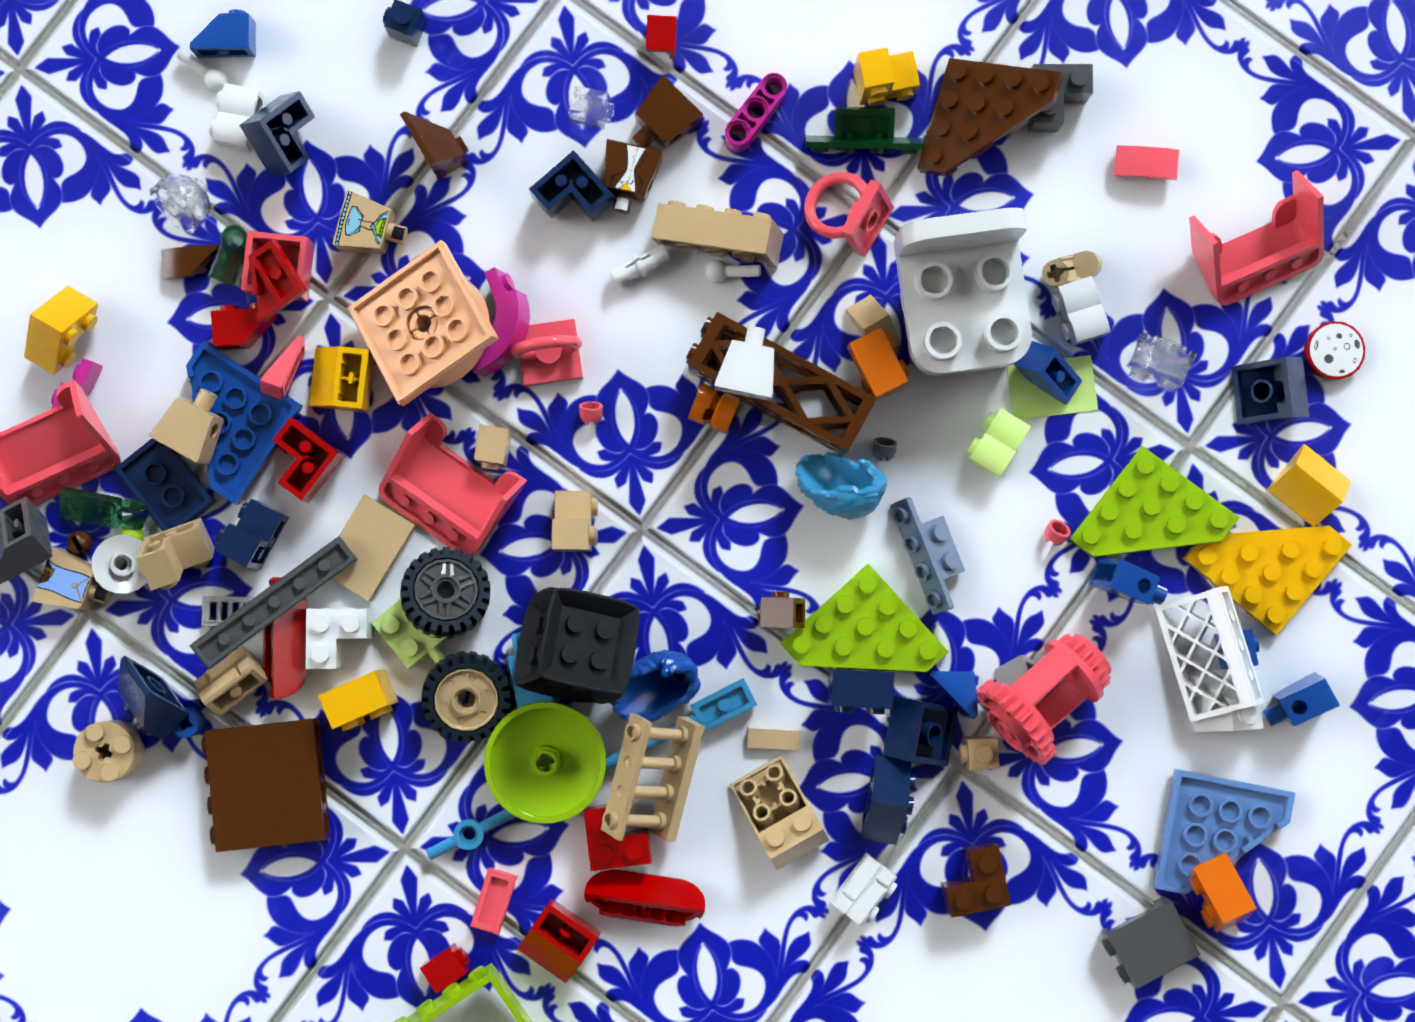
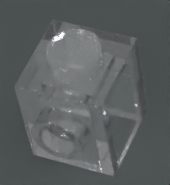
M575 85L568 112L570 122L605 129L606 121H612L615 104L611 103L610 93Z

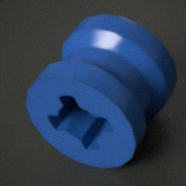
M185 708L188 715L172 730L174 735L187 738L202 732L206 720L204 714L198 708Z

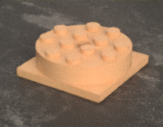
M442 240L435 243L347 307L397 403L401 406H405L429 388L443 387L464 377L479 361L484 349L499 339L489 321L488 308L482 294L475 285L464 277L447 244Z

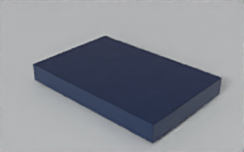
M153 438L114 468L117 475L162 531L195 520L217 502L178 452Z

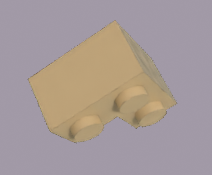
M555 491V519H552V550L556 552H592V545L598 544V528L592 526V516H598V498H593L592 491Z
M198 518L145 537L136 556V561L151 591L158 588L166 590L178 584L184 569L192 566L194 569H198L209 564L213 558L215 547L202 519Z

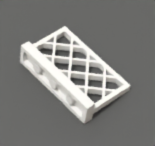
M1228 586L1213 588L1206 592L1155 607L1190 722L1265 703ZM1207 598L1210 608L1206 619L1192 612L1197 601ZM1190 603L1187 609L1182 607V605ZM1175 608L1184 613L1178 627L1169 623L1165 610ZM1189 617L1203 624L1196 638L1183 631ZM1208 627L1218 633L1219 641L1215 648L1201 641ZM1180 635L1194 642L1187 656L1177 650L1176 643ZM1198 646L1212 653L1205 667L1192 660ZM1217 656L1227 662L1229 669L1224 677L1210 670ZM1189 664L1202 671L1196 685L1186 679L1185 671ZM1207 675L1221 682L1215 696L1201 689ZM1226 685L1236 691L1239 700L1238 704L1229 705L1219 699ZM1198 693L1212 701L1207 711L1197 714L1194 700ZM1216 704H1218V705H1220L1221 707H1223V708H1219V709H1215V710H1214Z

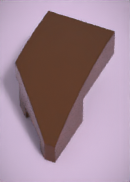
M199 245L161 250L162 278L171 281L194 277L196 274L204 275L208 270L206 265L214 254L218 255L220 253L221 246Z

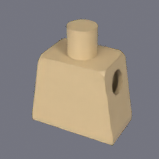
M201 388L194 402L178 397L149 436L196 463L210 464L224 423L222 417L210 411L218 396Z

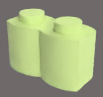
M1002 408L996 414L990 411L982 424V427L986 429L982 437L978 438L975 436L966 450L970 453L967 459L968 462L996 479L1001 477L1031 428L1030 425Z

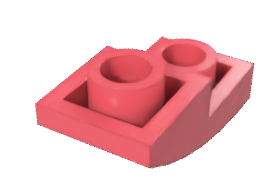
M1117 145L1114 175L1116 177H1146L1153 180H1177L1180 150Z

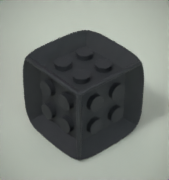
M548 587L537 592L530 600L521 628L514 671L515 685L534 693L576 702L607 704L619 700L626 691L633 667L639 630V608L620 599L578 589Z

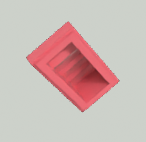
M298 335L261 377L259 383L262 393L280 400L284 399L306 352L304 337Z

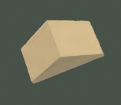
M871 294L845 310L861 337L882 327L885 334L888 332L891 334L896 348L901 345L890 315Z

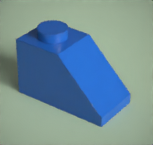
M233 9L229 10L228 13H219L190 42V50L197 58L256 57V22L249 13L243 10Z
M1031 341L1026 354L1014 363V366L1029 382L1066 405L1082 382L1081 378L1055 348Z

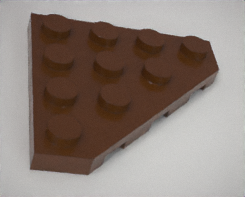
M949 58L917 169L920 173L948 177L957 171L958 166L970 158L972 160L993 147L992 144L1006 134L1008 136L1029 123L1028 120L1042 110L1045 112L1053 107L1057 101L1063 75L1061 72Z

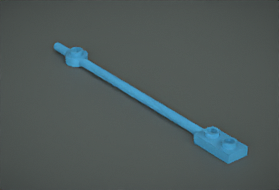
M742 678L691 704L690 706L694 714L688 717L705 726V732L751 709L757 703L747 683ZM674 723V724H672V725H670V726H668V727H666V728L675 729L676 723ZM648 739L646 751L667 740ZM620 751L606 758V771L617 766ZM504 809L481 822L471 818L464 819L455 827L453 836L426 849L427 855L430 860H433L456 847L464 850L475 849L483 842L486 832L516 816ZM467 828H471L475 831V837L473 839H469L465 836V830Z

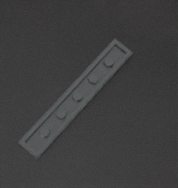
M340 536L336 537L189 646L209 670L357 560L356 556Z

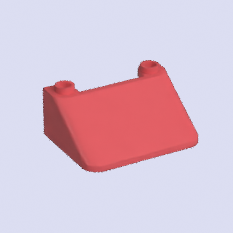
M75 380L65 383L58 388L56 396L60 406L0 432V497L8 505L25 496L34 505H38L113 471L121 463L119 452L83 389Z
M430 412L406 433L379 485V494L385 503L447 547H450V549L455 551L458 548L462 550L463 554L468 552L474 556L517 498L527 480L515 472L508 471L503 473L495 482L442 444L447 434V427L438 417Z

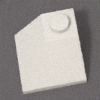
M1220 669L1211 671L1224 677L1228 670ZM1202 671L1188 672L1189 682L1196 685ZM1207 675L1201 689L1215 696L1221 682ZM1226 685L1219 699L1229 705L1238 704L1239 700L1236 691ZM1199 693L1194 700L1197 714L1206 712L1212 702ZM1216 704L1214 710H1215V709H1219V708H1223V707H1221L1220 705ZM1261 704L1193 722L1194 732L1264 729Z

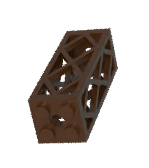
M719 312L715 314L714 318L708 317L700 331L702 333L700 336L702 338L699 345L693 343L686 356L688 373L714 386L719 372L708 366L713 358L720 370L725 358L724 355L728 351L726 347H729L732 341L723 340L724 336L727 335L734 340L744 342L747 328ZM764 337L762 346L774 348L773 392L780 394L788 410L772 401L733 393L728 394L740 398V401L841 456H845L877 398ZM775 362L803 377L784 378ZM823 390L838 416L807 418L793 392ZM845 400L858 406L854 414ZM845 429L841 438L826 430Z

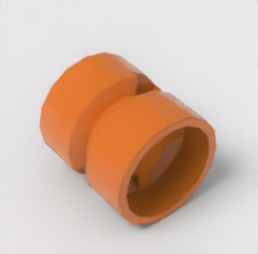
M702 383L691 407L688 419L701 425L708 422L711 425V429L727 434L738 408L740 398L728 393L718 395L717 390Z

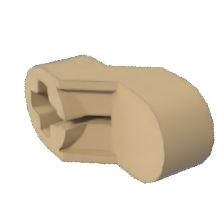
M1081 251L1073 255L1059 257L1046 263L1042 270V278L1048 285L1058 287L1089 276L1095 277L1101 271L1102 261L1097 254L1091 251Z

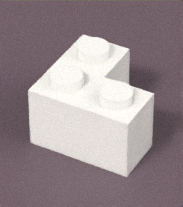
M306 608V669L343 668V639L373 638V625L371 624L373 622V608Z

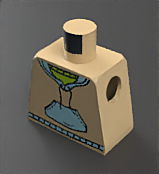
M347 190L332 244L339 251L385 254L389 241L402 245L405 244L408 228L394 224L395 213L390 208Z

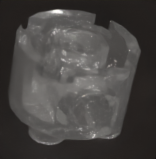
M1140 333L1134 355L1126 365L1130 369L1129 376L1143 382L1148 378L1158 382V388L1171 393L1177 390V388H1183L1187 372L1194 363L1197 354L1194 351H1190L1187 355L1188 348L1156 335H1153L1152 340H1148V333Z

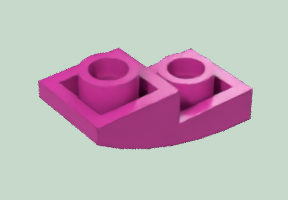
M82 358L81 363L75 367L72 378L79 384L87 396L94 387L103 366ZM58 388L52 395L51 404L53 406L51 409L60 406L56 396Z

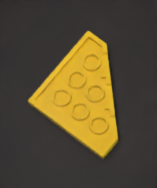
M1330 525L1228 533L1219 543L1193 545L1182 559L1215 587L1228 586L1234 603L1272 635H1278L1352 544Z

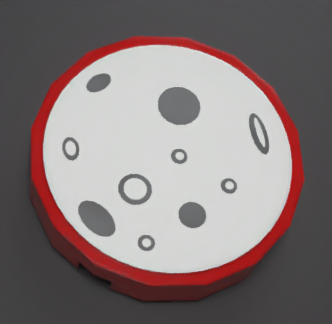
M1331 321L1319 325L1309 333L1304 343V357L1315 375L1325 380L1337 381L1352 376L1360 369L1365 359L1366 347L1361 334L1353 326L1345 322Z

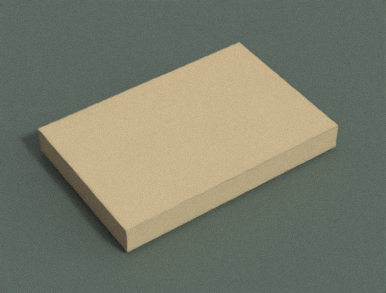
M364 494L339 535L356 556L357 560L334 576L332 580L365 600L371 601L416 525Z

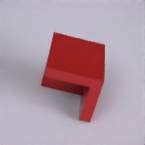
M647 15L646 51L669 53V59H675L677 16Z

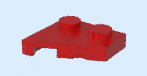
M271 239L248 256L250 271L253 275L251 282L252 292L257 297L258 313H255V317L258 322L264 323L308 291L277 240Z

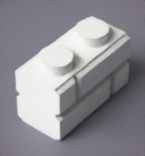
M866 852L830 901L837 909L861 926L864 921L870 923L879 911L876 905L882 897L889 898L896 889L897 883L894 881L897 876Z

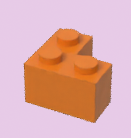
M882 327L848 344L847 349L860 373L858 380L863 391L877 398L875 402L901 390L908 383L907 376L910 375L909 370L903 359L898 361L893 351L896 349L895 342L889 332L884 333Z
M1226 852L1192 868L1189 882L1195 894H1201L1204 899L1201 905L1203 910L1200 913L1208 928L1213 927L1214 931L1218 933L1248 919L1257 909Z

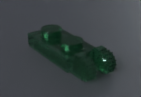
M64 487L60 491V517L62 519L113 529L123 528L136 531L144 528L145 520L142 517L134 515L122 516V512L131 514L144 512L145 504L142 501L135 499L122 500L120 497Z

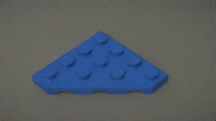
M202 341L186 364L193 392L192 399L194 402L201 388L216 394L218 397L210 411L224 419L211 462L207 464L210 488L232 503L239 505L278 446L272 440L290 417L296 419L303 405L285 395L284 399L280 400L260 391V377Z

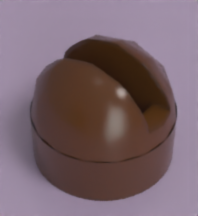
M75 531L69 535L66 544L69 551L73 554L85 555L92 550L94 542L89 533ZM75 537L79 544L83 547L81 550H79L76 543L74 542Z

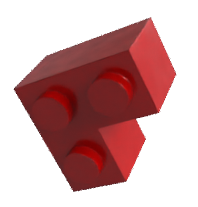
M292 417L287 420L272 440L296 458L277 483L298 499L310 503L345 457L332 445Z
M607 804L587 806L583 810L590 871L651 864L652 854L649 829L625 832L623 841H618L601 830L602 818Z

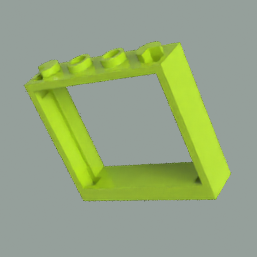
M490 963L485 967L478 966L470 972L467 979L459 984L457 982L450 984L443 990L441 996L433 1001L432 999L424 1001L417 1007L415 1013L407 1018L402 1016L394 1022H429L489 982H491L518 1022L533 1021L493 963Z

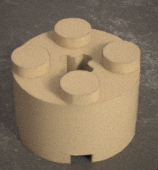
M123 720L97 722L87 726L78 735L74 744L72 761L73 765L86 778L101 783L125 778L139 768L144 759L145 746L140 737V732L131 723ZM107 746H109V751L112 752V756L108 755V751L106 750Z

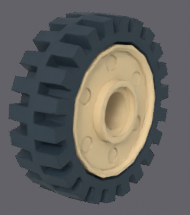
M462 651L455 655L450 654L445 659L437 662L425 679L422 689V710H424V716L430 722L431 728L434 731L437 730L443 738L448 737L450 741L456 743L457 740L463 741V743H470V741L474 740L475 742L482 741V738L491 736L498 723L509 713L512 698L509 679L503 668L501 669L495 660L489 659V656L479 655L473 651H470V653ZM463 691H469L474 694L475 699L470 703H464L459 699L458 695Z

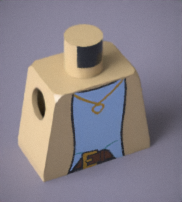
M52 547L53 556L47 559L32 601L78 610H89L93 600L108 604L113 592L104 589L95 580L91 570V563L66 549Z

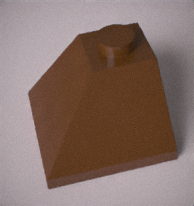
M404 111L400 114L438 180L469 163L465 156V153L469 152L461 136L455 138L449 129Z

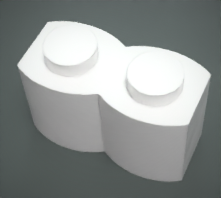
M225 83L223 90L218 92L216 98V106L219 108L216 119H212L209 128L210 136H212V140L218 146L247 152L253 151L252 145L239 125L264 108L265 96L258 89Z
M1092 276L1058 286L1054 290L1055 295L1052 296V303L1057 313L1061 312L1064 323L1061 324L1062 333L1066 340H1070L1072 346L1106 336L1111 332Z

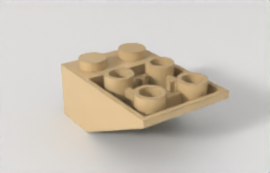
M782 755L730 784L768 857L777 870L829 841Z

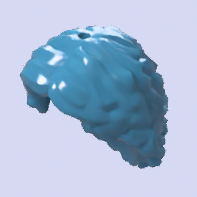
M827 452L824 456L821 454L804 455L796 464L797 470L795 471V475L798 476L797 486L800 488L801 493H804L806 497L813 500L814 504L823 511H826L827 514L837 515L848 520L866 516L877 508L886 491L887 478L870 460L859 459L858 465L856 461H852L846 456L835 453L831 454V452Z

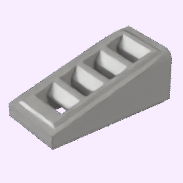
M203 596L201 626H216L223 621V602L228 603L227 617L234 613V603H239L238 609H240L245 603H248L255 597ZM211 602H217L216 620H210Z

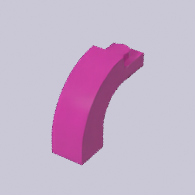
M495 267L484 273L496 304V315L492 327L499 339L484 349L479 361L472 368L473 373L483 377L500 370L514 358L511 354V348L516 343L525 341L530 322V309L526 294L515 289L514 282L508 273H504Z

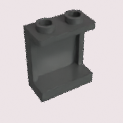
M1165 896L1153 901L1154 907L1110 930L1106 927L1101 930L1105 937L1101 942L1110 957L1114 955L1119 963L1116 970L1124 984L1129 982L1135 989L1148 984L1200 955L1174 904Z

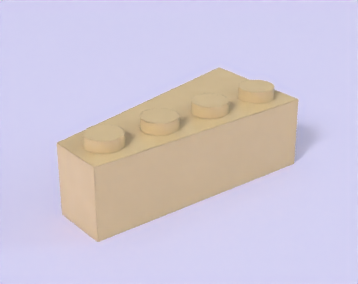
M671 200L668 201V204L658 203L651 238L659 245L662 244L663 246L698 252L699 247H702L705 253L718 257L726 256L727 252L732 253L733 257L749 263H753L755 258L764 259L768 262L767 266L778 268L784 233L775 221L771 219V216L765 213L754 212L753 216L742 215L741 211L732 208H726L724 212L714 211V208L702 204H698L696 208L686 207V204Z

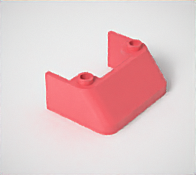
M1298 170L1292 172L1293 195L1280 200L1275 205L1272 211V222L1222 244L1217 234L1209 232L1195 215L1189 217L1192 253L1212 296L1220 305H1230L1305 272L1315 267L1324 256V196Z

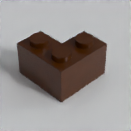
M994 841L965 846L964 851L970 876L941 882L947 913L953 918L1011 906L999 845Z

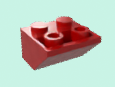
M551 898L517 947V950L564 983H567L599 939L601 932Z

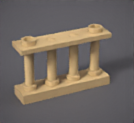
M630 713L606 810L602 818L601 830L616 840L623 841L626 827H649V831L663 840L676 841L705 726L689 717L678 716L675 729L652 727V722L638 714ZM648 739L671 741L668 757L644 756ZM640 770H664L660 786H637ZM633 798L657 799L653 815L629 814Z

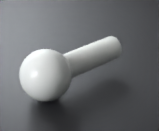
M181 48L177 53L176 58L204 78V84L210 91H222L225 83L228 84L227 75L222 70L210 69L184 48Z
M713 260L707 264L705 274L712 283H721L727 277H760L761 266H727L721 260Z

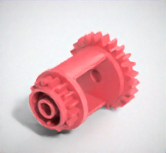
M1067 633L1059 640L1051 639L1044 645L1045 656L1011 686L1006 683L1000 684L998 681L994 682L991 679L990 681L987 680L976 692L978 695L977 699L981 702L980 706L986 710L985 714L996 732L1011 747L1019 752H1023L1026 758L1030 757L1034 763L1037 762L1039 765H1045L1057 753L1055 750L1056 746L1052 743L1054 741L1052 730L1085 700L1097 702L1104 695L1103 689L1110 684L1109 680L1111 677L1109 674L1111 673V667L1109 662L1091 641L1079 634L1071 637Z

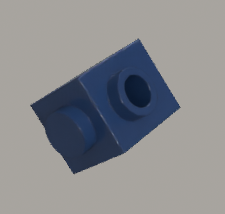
M394 0L392 7H387L385 10L383 24L390 38L417 47L427 24V19L422 9L399 0Z

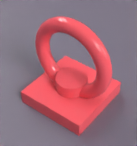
M835 172L819 179L809 190L804 202L805 218L814 232L830 239L845 237L854 252L863 257H866L894 209L881 183L871 179L867 185L862 178L848 172ZM836 184H847L854 187L858 191L860 199L850 208L845 224L839 227L823 224L816 214V202L821 193L828 187Z
M575 319L529 325L525 341L516 343L511 348L512 356L521 361L525 387L583 378L579 351L582 347V340L577 337Z

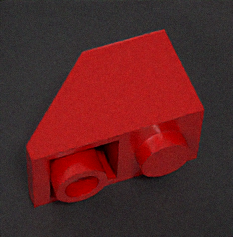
M252 303L250 308L238 309L237 305L220 306V310L211 311L213 347L220 351L250 349L278 318L277 313L264 323H260L255 317V313H258L257 303Z

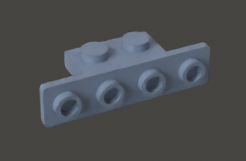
M911 497L891 504L890 508L893 513V519L897 523L904 541V547L908 551L915 574L919 579L932 614L935 615L953 609L954 605L944 579L962 573L965 569L944 516L921 524Z

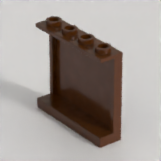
M319 717L205 731L201 745L203 754H207L208 766L205 767L204 778L206 784L210 785L207 809L208 813L213 817V827L210 828V841L212 845H215L216 852L321 841L331 837Z

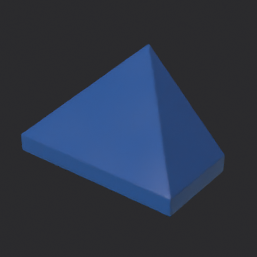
M932 671L929 674L934 682L970 718L975 719L978 716L974 671Z

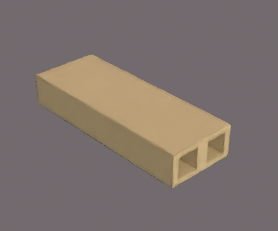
M748 728L747 748L799 751L800 731Z

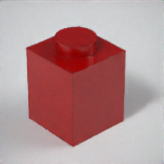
M453 943L424 962L420 970L437 994L466 975L470 970L469 963L471 960L464 948H458Z

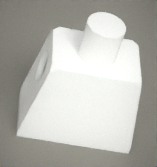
M748 326L744 342L738 340L731 341L716 378L714 390L771 401L773 395L774 348L762 346L765 329Z

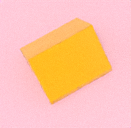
M1303 444L1266 490L1309 525L1315 527L1343 503L1351 481L1306 444Z

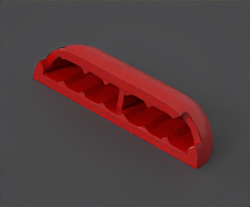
M272 577L268 581L269 585L271 586L282 577ZM307 598L263 629V671L271 683L272 690L269 693L271 698H284L294 694L302 687L308 674V669H306Z
M611 869L601 871L592 876L587 882L584 891V898L587 903L591 902L594 906L598 907L601 915L668 926H686V921L696 917L700 919L705 912V898L700 889L693 883L679 878Z

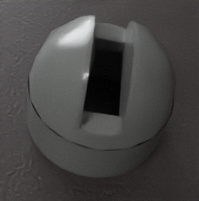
M886 437L874 439L872 449L876 459L882 461L883 457H885L886 461H890L894 457L897 448L895 440Z

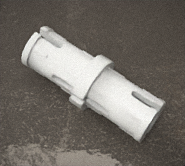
M661 244L640 256L638 254L632 256V260L609 270L615 285L619 287L639 276L642 278L647 276V272L670 262L664 246Z

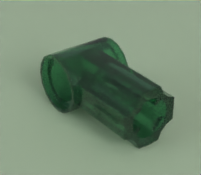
M231 225L226 227L221 233V245L208 276L234 287L244 263L247 230L240 226ZM242 233L243 243L239 247L234 248L232 245L233 237L236 234Z

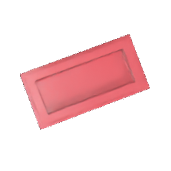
M492 867L488 868L470 927L496 935L500 934L516 884L517 875Z

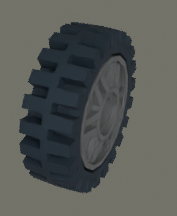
M443 547L442 550H438V548L431 549L429 553L424 552L420 554L419 558L414 559L410 563L409 568L406 569L400 588L401 606L408 621H411L417 630L421 629L425 635L429 636L432 634L435 635V638L439 639L442 637L450 639L456 635L462 636L468 630L474 629L487 611L490 600L488 574L486 570L482 569V564L478 560L475 561L473 555L468 552L463 554L461 549L456 548L454 551L450 550V547ZM446 587L452 590L453 596L442 598L437 591Z

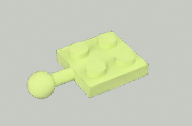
M401 599L371 623L408 669H412L428 654L435 663L446 657L438 646L447 637L439 639L435 638V635L432 634L429 636L423 634L421 629L417 630L413 623L406 618L401 606Z

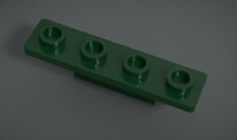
M835 107L834 136H805V145L811 148L813 152H828L829 148H840V151L844 153H856L858 149H870L871 153L882 154L887 153V149H899V153L915 154L917 150H924L922 138L894 137L895 108Z

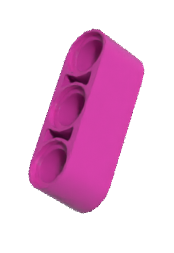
M767 74L725 128V144L729 150L737 153L745 151L784 102L787 82L781 74ZM770 85H776L781 89V92L777 95H771L766 91V88ZM752 108H759L764 114L759 118H753L748 114V111ZM736 130L742 131L746 138L742 141H734L730 134Z

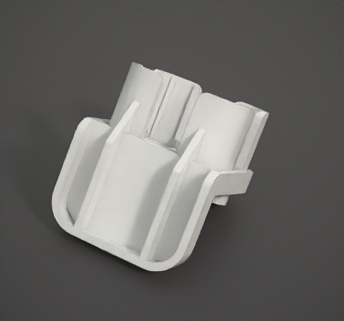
M1001 208L927 218L910 222L900 227L894 239L901 292L900 299L904 312L909 360L913 368L920 374L936 377L1007 367L1021 359L1028 351L1032 341V328L1019 247V239L1027 231L1024 209Z

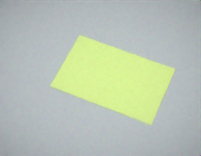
M1091 355L1064 358L1082 380L1067 405L1029 382L1014 364L1007 366L1013 416L1018 419H1028L1098 410Z

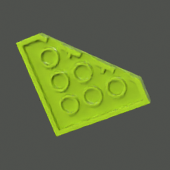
M1141 446L1073 533L1069 541L1092 558L1206 543H1219L1225 538L1240 517L1144 446Z
M866 564L805 620V628H796L780 643L800 666L927 672L949 652L869 564Z

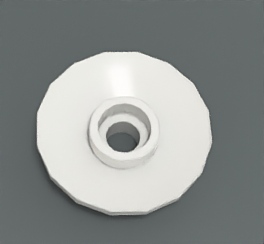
M115 535L105 539L96 547L92 556L91 570L95 580L104 589L116 594H128L139 590L147 583L136 561L142 541L131 535ZM118 559L126 561L127 566L124 570L116 568V561Z

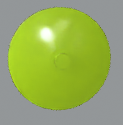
M536 701L522 705L511 711L498 723L488 740L484 755L486 781L499 804L509 813L522 820L549 824L570 819L583 811L594 800L602 786L606 771V751L602 737L591 720L572 706L555 701Z

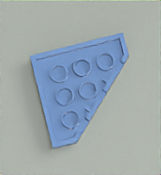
M1174 769L1153 887L1180 894H1187L1193 890L1189 882V878H1191L1190 872L1193 867L1225 852L1232 861L1242 853H1247L1263 842L1267 836L1277 829H1282L1289 824L1295 792Z

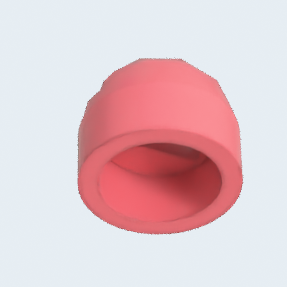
M588 401L579 405V416L583 423L589 425V421H593L594 425L601 421L603 415V405L601 403Z
M1056 519L1051 520L1044 530L1045 540L1047 542L1050 540L1054 546L1064 543L1071 534L1069 527L1064 522Z

